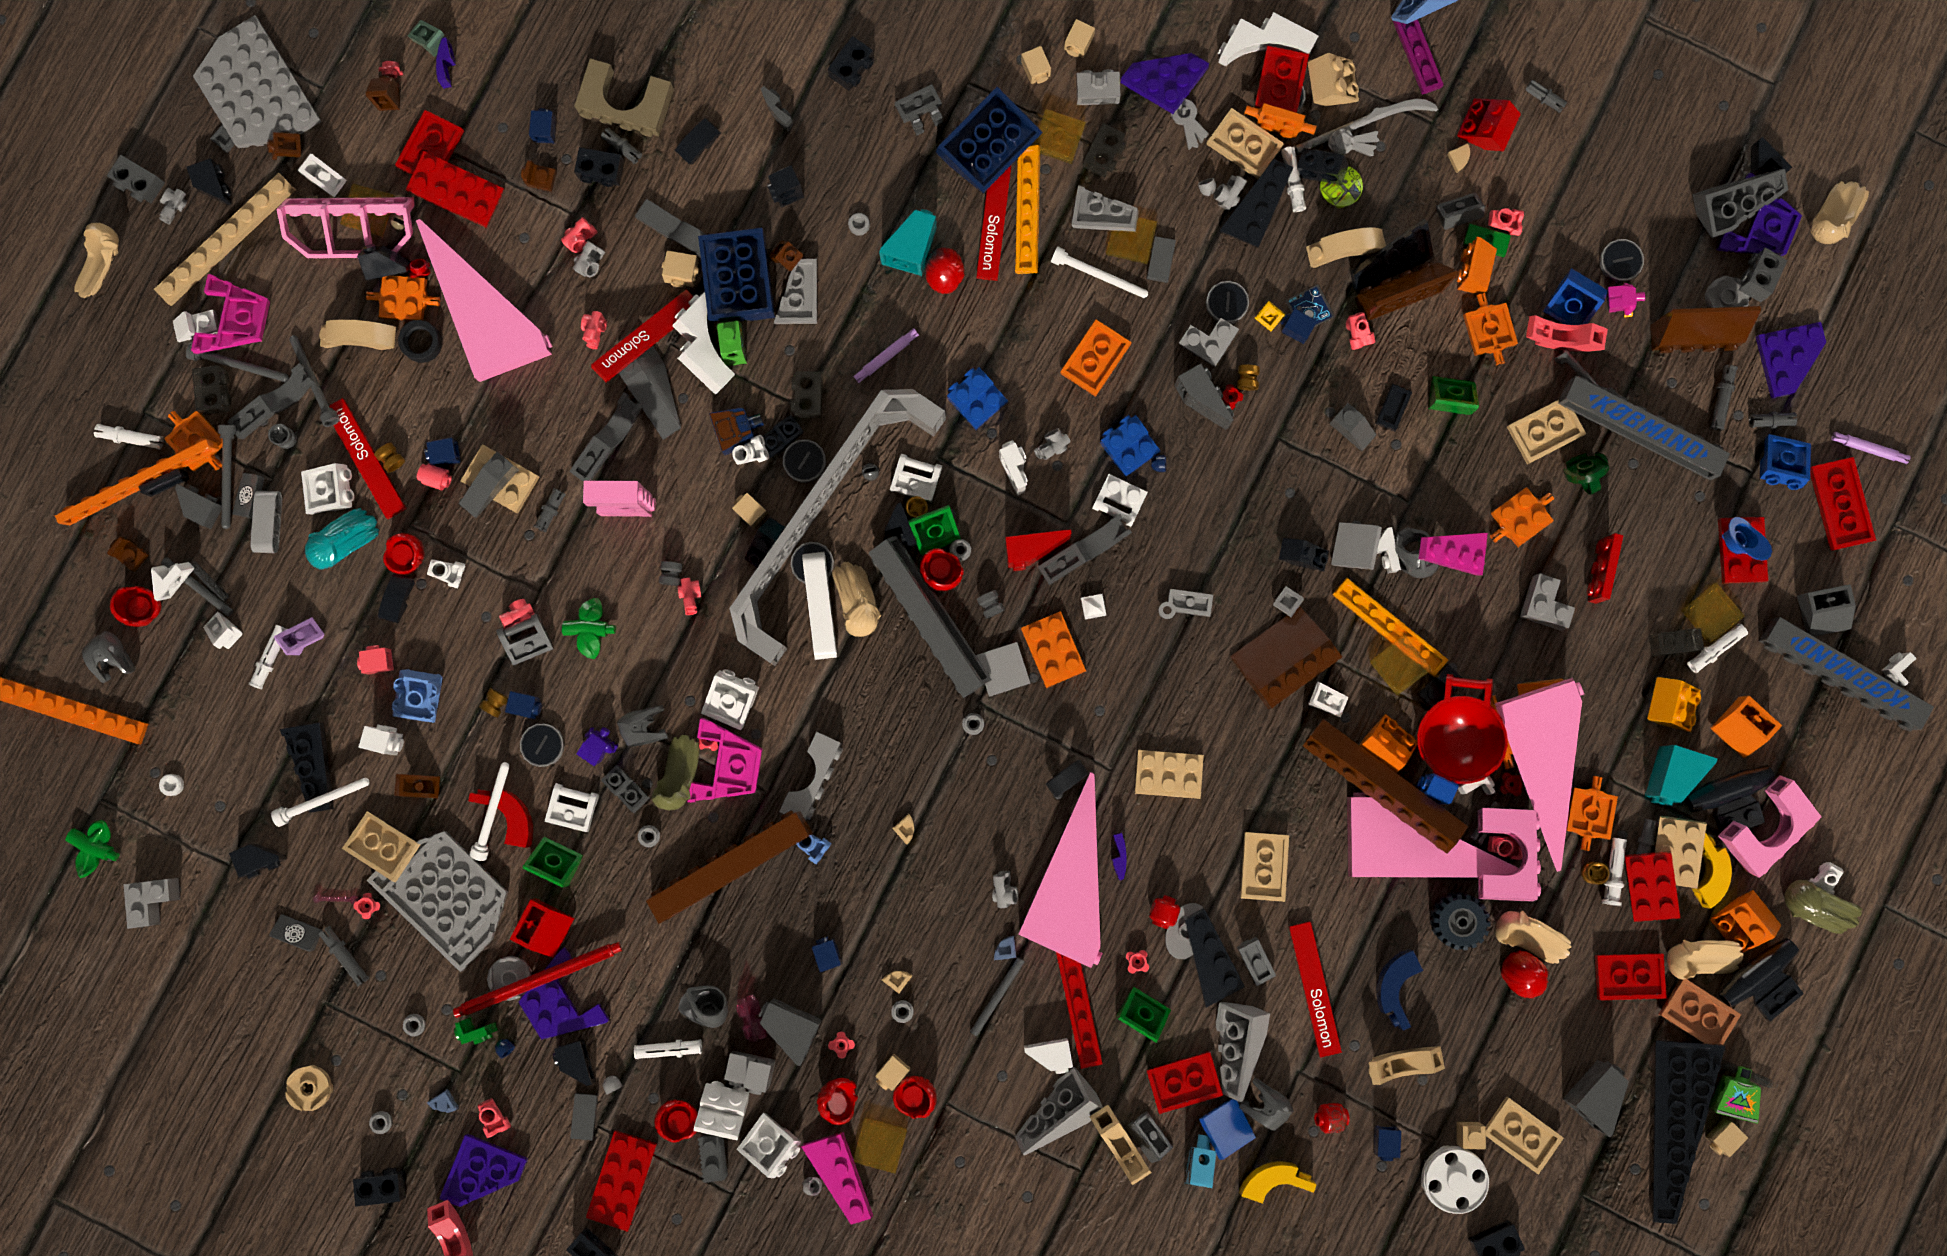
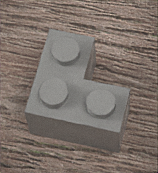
M1220 318L1209 336L1190 325L1179 345L1216 367L1239 329Z
M1539 573L1532 576L1520 617L1562 631L1569 629L1575 607L1554 601L1561 580Z
M172 878L123 884L127 929L160 925L159 902L180 900L179 879Z
M733 1050L729 1056L724 1080H728L729 1084L742 1087V1084H744L743 1088H747L749 1093L761 1095L762 1092H766L770 1087L776 1060Z

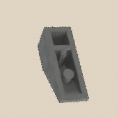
M496 452L482 467L459 504L477 518L519 469L499 452Z

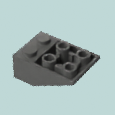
M1199 364L1178 376L1174 386L1184 404L1223 429H1228L1234 420L1232 418L1234 413L1231 407L1225 405L1221 399L1223 394L1219 387H1214L1211 381L1212 375L1208 368H1203L1202 364Z

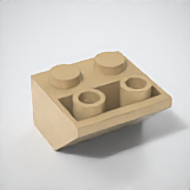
M1327 53L1307 62L1314 103L1332 106L1359 101V88L1355 79L1353 60Z

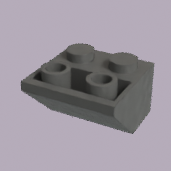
M1851 584L1797 595L1805 631L1808 634L1819 636L1852 628L1856 604Z

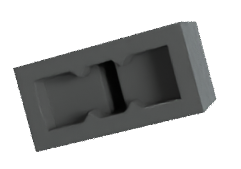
M122 155L119 156L107 174L114 181L112 183L113 186L123 192L125 189L131 191L130 196L141 203L143 200H146L152 204L165 184L156 175ZM129 172L127 178L123 179L124 175ZM146 183V187L141 190L142 185Z
M1764 248L1758 254L1754 253L1748 261L1749 268L1740 279L1742 284L1739 290L1761 303L1773 294L1788 260L1767 248Z

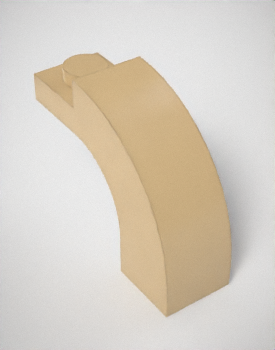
M1359 228L1321 238V241L1307 246L1306 249L1310 266L1316 268L1348 256L1362 255L1368 257L1374 255L1385 247L1386 244L1382 229Z
M361 320L326 321V325L321 326L319 334L321 339L320 347L331 348L341 345H357L378 350L391 349L395 347L396 327Z
M1441 1046L1386 1053L1373 1057L1372 1061L1369 1062V1074L1373 1085H1381L1402 1076L1432 1074L1445 1069Z
M1109 1105L1089 1116L1132 1185L1151 1174L1141 1154Z

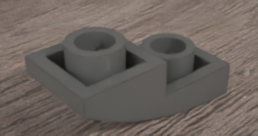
M763 86L761 88L762 95L770 113L785 130L789 131L793 126L791 114L786 109L781 108L780 95L772 88L768 90Z
M618 765L601 780L633 813L650 798Z

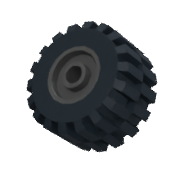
M1457 892L1456 894L1448 893L1447 897L1442 896L1439 898L1441 901L1439 903L1435 902L1433 905L1435 909L1430 913L1432 916L1430 925L1433 926L1432 931L1437 938L1456 950H1468V947L1475 948L1477 947L1476 943H1482L1484 941L1483 936H1488L1489 931H1487V927H1490L1491 924L1488 921L1490 917L1489 912L1485 910L1484 904L1475 897L1462 892Z

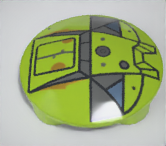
M1348 166L1342 185L1320 182L1319 188L1327 202L1336 208H1343L1352 205L1359 199L1363 190V182L1359 173Z

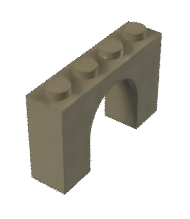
M589 59L575 102V108L579 115L586 119H592V117L600 119V122L607 125L614 123L627 131H632V129L638 130L641 134L652 137V135L659 136L674 92L672 83L650 76L644 98L640 104L630 110H617L607 103V93L614 74L611 65Z

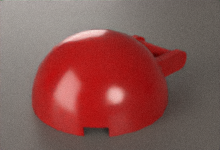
M1447 674L1444 700L1438 702L1427 711L1419 725L1417 734L1420 755L1423 761L1425 760L1431 767L1434 774L1457 784H1471L1486 779L1487 776L1500 767L1506 755L1508 738L1503 719L1491 706L1493 679L1487 678L1484 681L1456 678L1452 674ZM1453 686L1484 689V701L1469 696L1452 697Z

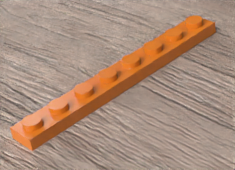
M205 438L199 439L194 442L193 446L179 449L175 452V455L169 458L159 459L156 461V465L142 468L137 471L136 475L122 478L114 486L102 488L99 490L100 493L81 499V503L75 506L71 505L63 508L61 513L55 515L58 524L70 526L139 491L138 486L177 468L183 469L220 450L217 442Z
M0 677V701L135 744H142L148 723Z

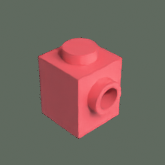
M379 645L367 646L365 651H359L357 666L363 674L394 671L392 651L388 648H379Z

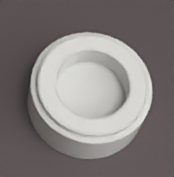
M167 774L160 780V791L167 796H176L182 792L184 781L179 775Z

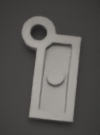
M1170 589L1168 602H1164L1159 606V615L1164 619L1172 618L1176 612L1210 617L1213 595ZM1166 606L1170 607L1171 613L1165 614L1163 608Z

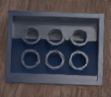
M996 87L937 147L936 153L954 171L984 193L1043 132Z
M763 228L698 236L708 320L754 321L775 318L766 239Z

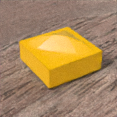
M1268 301L1255 319L1272 331L1286 314Z

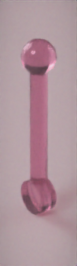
M316 894L313 896L315 903L320 901H340L354 904L359 900V897L356 895L351 897H324Z

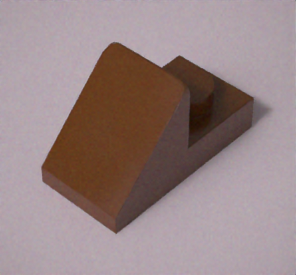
M396 774L394 796L438 798L440 777Z

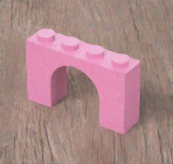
M584 481L583 503L587 506H597L596 513L600 516L652 517V511L656 510V499L638 481Z
M1781 775L1765 789V792L1775 803L1780 813L1779 826L1770 838L1759 842L1747 826L1736 821H1732L1718 835L1744 870L1759 878L1778 859L1782 858L1821 818V815L1795 781Z
M1481 808L1478 810V833L1508 835L1516 840L1522 850L1521 866L1513 875H1481L1478 877V899L1538 900V896L1541 894V885L1537 883V874L1540 873L1541 869L1540 861L1537 860V852L1540 850V839L1537 838L1540 818L1536 816V810Z

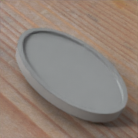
M1188 903L1180 907L1181 911L1175 926H1169L1166 929V948L1177 959H1186L1193 955L1184 918L1203 908L1196 903Z

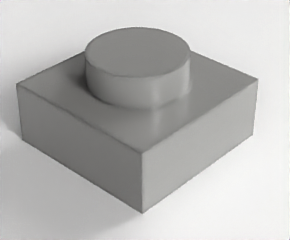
M1286 586L1273 603V606L1292 617L1304 601V598Z

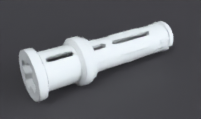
M1612 838L1609 861L1610 875L1609 879L1603 883L1605 885V893L1601 903L1622 906L1620 895L1621 888H1624L1622 871L1627 842L1625 839Z

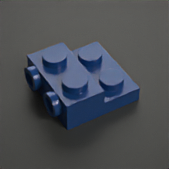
M980 367L977 370L974 368L970 369L964 375L965 380L960 385L958 382L954 383L948 389L949 394L947 395V399L975 430L1008 403V400L994 386L992 380Z
M1130 415L1126 416L1119 422L1121 426L1116 430H1113V428L1108 429L1102 434L1103 439L1100 442L1125 477L1160 453V449L1148 435L1147 429L1136 415L1132 418Z
M1768 434L1764 443V457L1760 460V479L1766 480V483L1769 485L1785 484L1791 490L1803 488L1810 480L1811 444Z

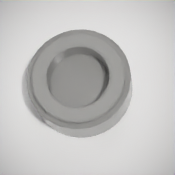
M855 213L849 218L848 225L853 234L860 236L868 232L870 222L865 214Z

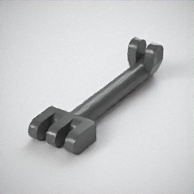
M1564 349L1555 358L1557 363L1563 364L1566 362L1578 376L1585 377L1590 383L1600 386L1567 349ZM1612 387L1607 388L1609 393L1619 396Z

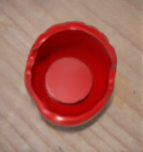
M947 247L937 248L926 259V280L929 286L938 293L949 294L955 291L965 275L963 261L955 250Z
M409 533L395 534L386 541L383 562L391 572L409 574L422 564L425 557L424 546L414 535Z
M934 548L928 550L920 562L921 576L928 586L935 590L947 591L953 589L962 580L964 571L958 557L952 553L945 552L943 549Z
M140 586L121 587L110 600L111 613L119 622L127 626H147L159 615L162 609L161 600L156 601L154 599L153 591Z
M1521 950L1509 954L1504 960L1501 976L1514 993L1524 998H1535L1544 993L1548 985V969L1541 960L1533 954Z
M907 1076L895 1088L893 1103L901 1113L913 1119L926 1118L935 1109L937 1103L936 1089L928 1079L922 1076Z
M836 1078L825 1083L817 1095V1109L821 1117L834 1125H843L850 1121L854 1114L855 1102L858 1099L854 1091L857 1085L847 1078Z
M674 1099L665 1102L655 1114L654 1124L657 1133L662 1138L673 1143L693 1137L697 1133V1131H694V1125L698 1112L693 1105L682 1100Z

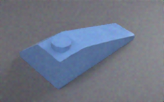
M1402 0L1391 18L1393 21L1408 24L1458 0Z

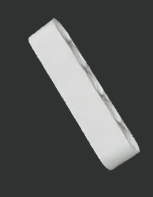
M825 552L803 554V568L815 660L836 658L837 647Z

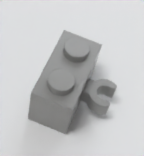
M1107 69L1102 72L1084 70L1077 73V105L1119 104V72Z

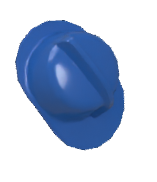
M1734 517L1730 520L1729 529L1722 534V538L1731 552L1735 554H1748L1754 559L1761 561L1771 557L1772 547L1760 532L1743 518Z

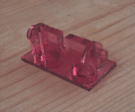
M752 994L745 997L746 1001L744 998L737 999L738 1005H736V1010L739 1017L743 1019L745 1025L743 1026V1033L746 1039H749L750 1042L758 1041L756 1036H758V1039H763L767 1037V1031L760 1024L762 1018L755 1019L754 1015L761 1012L758 999Z

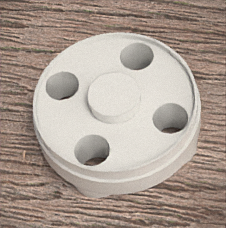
M1446 1145L1440 1147L1426 1160L1422 1170L1421 1186L1428 1199L1436 1207L1448 1213L1463 1214L1476 1209L1484 1201L1489 1188V1177L1485 1165L1473 1152L1459 1146ZM1453 1152V1160L1446 1163L1445 1156L1447 1153ZM1480 1169V1177L1473 1180V1172ZM1432 1180H1437V1187L1430 1190L1429 1183ZM1460 1197H1464V1204L1460 1207H1457V1199Z

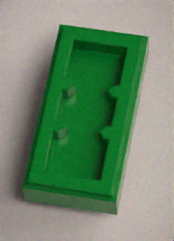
M1473 224L1468 225L1463 246L1468 247V244L1472 243L1476 237H1480L1497 249L1496 256L1505 257L1511 235Z

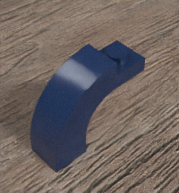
M1411 949L1395 955L1387 962L1379 975L1376 987L1380 1011L1384 1014L1391 1012L1389 1018L1393 1026H1398L1403 1031L1410 1028L1411 1025L1400 1005L1399 991L1402 984L1409 977L1423 971L1414 951Z

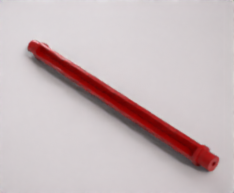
M619 942L612 945L607 944L462 1003L459 1007L453 1009L454 1016L458 1018L463 1015H470L615 956V953L622 951L621 944Z

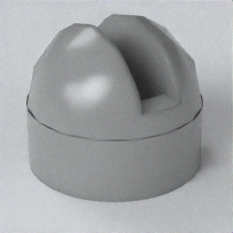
M1214 178L1198 183L1200 192L1203 195L1210 196V194L1215 193L1216 183Z
M609 1076L603 1082V1089L606 1095L623 1086L615 1076Z
M808 1177L802 1183L803 1192L807 1195L816 1196L821 1191L822 1183L817 1177Z

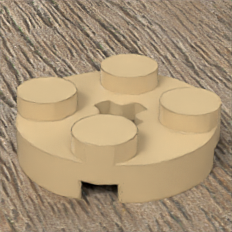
M310 1065L295 1070L288 1077L286 1082L287 1092L285 1093L287 1101L295 1109L313 1111L322 1107L329 1100L333 1091V1084L329 1075L322 1068ZM305 1083L313 1085V1093L304 1092L306 1089Z

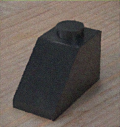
M375 244L366 245L357 255L366 280L404 273L410 268V260L384 245L376 247Z
M585 1039L564 1044L554 1049L553 1060L555 1065L559 1066L560 1071L586 1086L596 1082Z

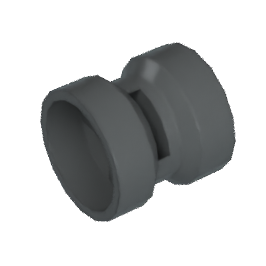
M275 424L269 429L268 437L273 444L284 449L295 445L297 435L294 430L283 424Z
M662 561L660 565L662 575L659 577V584L679 586L681 583L679 573L682 571L683 564Z
M996 590L977 598L978 604L985 608L983 614L986 619L1005 610L1003 604L998 603L999 595Z

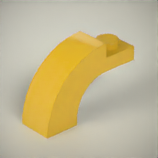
M1705 833L1702 853L1705 862V873L1702 880L1698 883V888L1691 889L1701 906L1711 909L1721 901L1729 888L1732 866L1726 848H1715L1716 843L1714 839Z
M1277 1161L1264 1164L1252 1171L1243 1181L1239 1193L1243 1197L1263 1204L1266 1194L1277 1185L1290 1184L1314 1193L1317 1184L1311 1179L1312 1176L1300 1171L1299 1174H1296L1298 1167L1295 1164Z

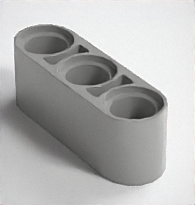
M256 491L254 494L251 529V549L254 553L278 552L282 513V495L280 491Z

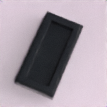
M1392 383L1375 424L1395 432L1412 391Z
M177 468L138 487L142 494L152 497L190 478L186 471Z

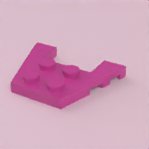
M208 274L204 292L210 296L225 297L218 333L195 332L191 351L194 354L262 341L270 306L268 298L247 289H241L226 280L223 281L214 275Z
M701 718L697 738L720 742L714 783L710 785L692 781L689 790L690 799L687 802L691 803L719 797L755 793L763 749L721 726Z

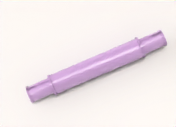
M913 328L906 335H902L866 364L861 371L853 376L855 380L860 383L907 345H910L909 343L919 336L916 330Z
M1834 432V436L1831 438L1832 441L1843 443L1844 446L1892 461L1896 460L1908 464V460H1910V455L1899 453L1898 450L1856 438L1849 434L1844 435Z

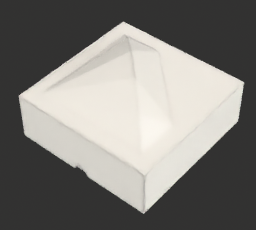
M1102 594L1081 598L1085 620L1106 616Z

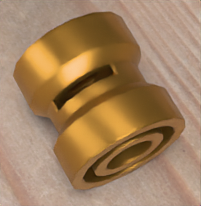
M1240 365L1238 367L1240 379L1237 381V388L1248 391L1258 390L1259 382L1257 381V376L1260 374V367L1256 365Z
M392 443L381 446L374 454L378 461L383 462V467L387 473L397 470L405 463V459L401 454H397L396 447Z
M918 496L909 499L906 504L908 516L913 519L928 513L927 502Z
M490 688L487 692L488 697L486 699L488 700L482 701L479 708L498 718L501 714L499 707L507 704L508 697Z
M1588 862L1581 869V876L1587 883L1599 885L1609 879V869L1603 863Z

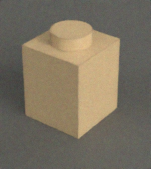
M1076 19L1065 40L1064 50L1073 57L1079 56L1084 58L1094 38L1095 28Z
M1041 46L1021 54V63L1031 84L1036 82L1038 84L1043 83L1050 77L1051 67Z
M748 493L744 496L740 495L733 503L735 506L732 509L753 529L768 514Z
M893 1053L876 1073L875 1077L878 1078L876 1082L883 1089L887 1090L889 1088L893 1091L910 1071V1067Z
M1724 1118L1706 1136L1711 1142L1709 1146L1714 1152L1731 1157L1748 1139L1733 1122Z
M1456 1122L1458 1146L1463 1149H1486V1129L1483 1124L1479 1122Z

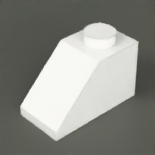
M1067 1038L1024 1046L1027 1055L1048 1070L1055 1071L1056 1074L1069 1072L1068 1068L1073 1067Z

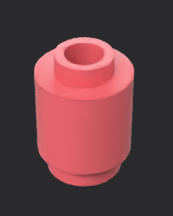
M422 464L417 473V480L421 481L424 485L442 491L445 487H449L452 476H450L449 470L432 464Z

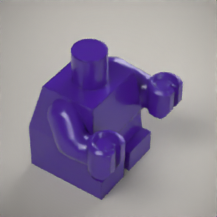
M591 727L585 734L587 740L581 745L576 754L593 766L599 764L606 753H615L618 748V744L615 745L614 741L611 742L607 738L610 731L605 727L600 732L594 731L595 728Z

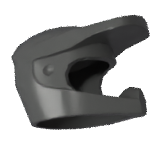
M104 631L95 636L82 649V656L86 666L102 683L111 679L109 664L117 666L125 674H131L136 670L121 641L111 632ZM98 662H100L101 670L98 667Z
M663 705L629 712L617 721L620 735L628 747L645 745L668 738L665 729H661L658 733L647 732V726L654 721L653 717L664 711Z
M691 987L687 989V992L681 998L678 1010L692 1022L716 1028L722 1025L727 1018L728 1002L724 993L717 987Z
M1255 1077L1252 1082L1261 1091L1258 1096L1264 1102V1108L1252 1107L1246 1100L1242 1102L1239 1108L1263 1126L1275 1131L1289 1119L1290 1115L1294 1112L1293 1107L1284 1095L1273 1090Z

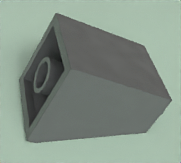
M773 998L770 1002H766L763 1005L759 1017L762 1018L760 1024L793 1062L801 1066L822 1019Z
M1597 1060L1563 1100L1595 1130L1611 1137L1629 1081L1623 1077L1625 1072L1617 1065H1612L1608 1061L1604 1063Z

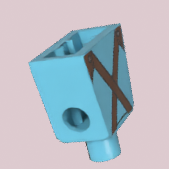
M1198 1134L1197 1148L1190 1147L1184 1183L1212 1188L1216 1151L1210 1150L1211 1142L1206 1135ZM1200 1155H1203L1205 1157V1161L1203 1164H1200L1199 1162Z

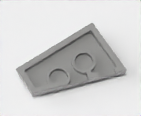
M1078 185L1072 226L1073 228L1136 232L1139 211L1134 206L1115 199L1106 198L1100 193H1093L1086 190L1085 187Z
M801 259L791 271L774 324H817V259Z

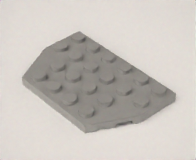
M255 15L219 36L193 75L238 148H246L252 145L264 146V144H267L268 139L272 140L273 132L301 135L322 122Z
M447 831L417 841L420 847L396 883L377 871L367 881L455 968L462 972L493 940L508 891L480 863L471 858L469 853Z

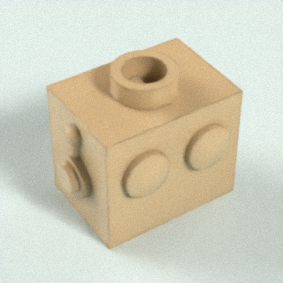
M672 251L666 252L665 261L662 263L664 282L671 283L675 287H694L696 275L699 273L697 256Z

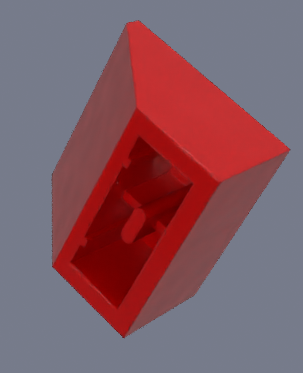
M1474 98L1457 136L1485 150L1504 151L1521 113L1510 100Z
M537 898L530 899L510 940L529 950L554 958L575 918Z

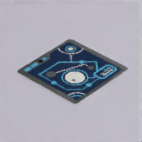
M1315 285L1286 300L1291 313L1294 309H1297L1317 320L1314 327L1335 317L1319 285Z

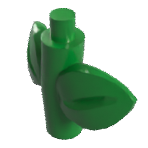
M598 598L590 599L581 605L578 613L579 620L563 621L562 623L563 636L578 635L577 648L581 654L590 659H595L600 652L601 640L599 636L607 637L608 634L616 633V625H608V622L599 621L603 614V608Z
M103 820L93 822L89 826L87 835L76 828H72L66 836V842L80 850L75 860L76 872L80 878H84L94 872L99 865L100 859L105 861L110 859L115 862L120 856L119 853L114 851V847L107 844L111 838V833L107 823Z

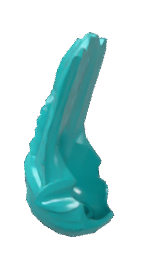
M361 508L353 509L343 514L320 532L309 534L305 544L307 560L317 569L324 570L333 567L350 553L369 543L379 535V529L375 528L377 520L372 515H366V510H361Z

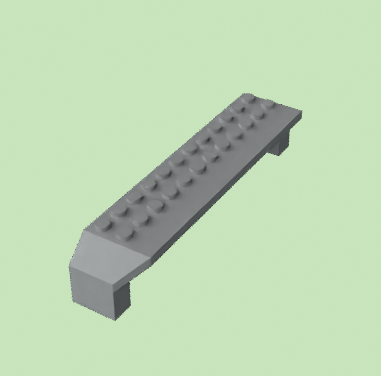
M899 389L881 390L731 605L730 612L737 640L772 665L776 666L787 648L762 631L757 601L879 426L909 420L933 437L946 420L945 410L915 390Z

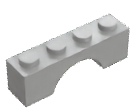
M816 732L807 751L813 758L816 766L814 780L804 790L788 792L779 812L785 814L791 810L794 813L801 811L805 820H811L815 812V808H813L816 799H821L825 788H822L825 779L829 781L834 771V768H831L834 759L838 761L842 754L843 748H840L842 743Z

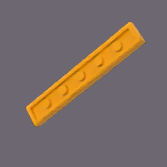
M1030 145L1018 158L1015 264V273L1017 274L1038 273L1039 145Z
M1345 578L1332 594L1431 676L1435 677L1448 662L1445 656L1350 579Z

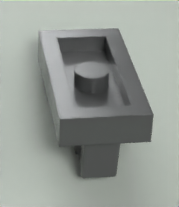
M1257 937L1251 940L1247 939L1237 947L1256 986L1276 976Z

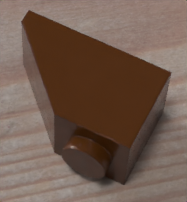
M383 75L379 76V78L371 79L366 90V97L379 111L400 110L399 84L394 78Z

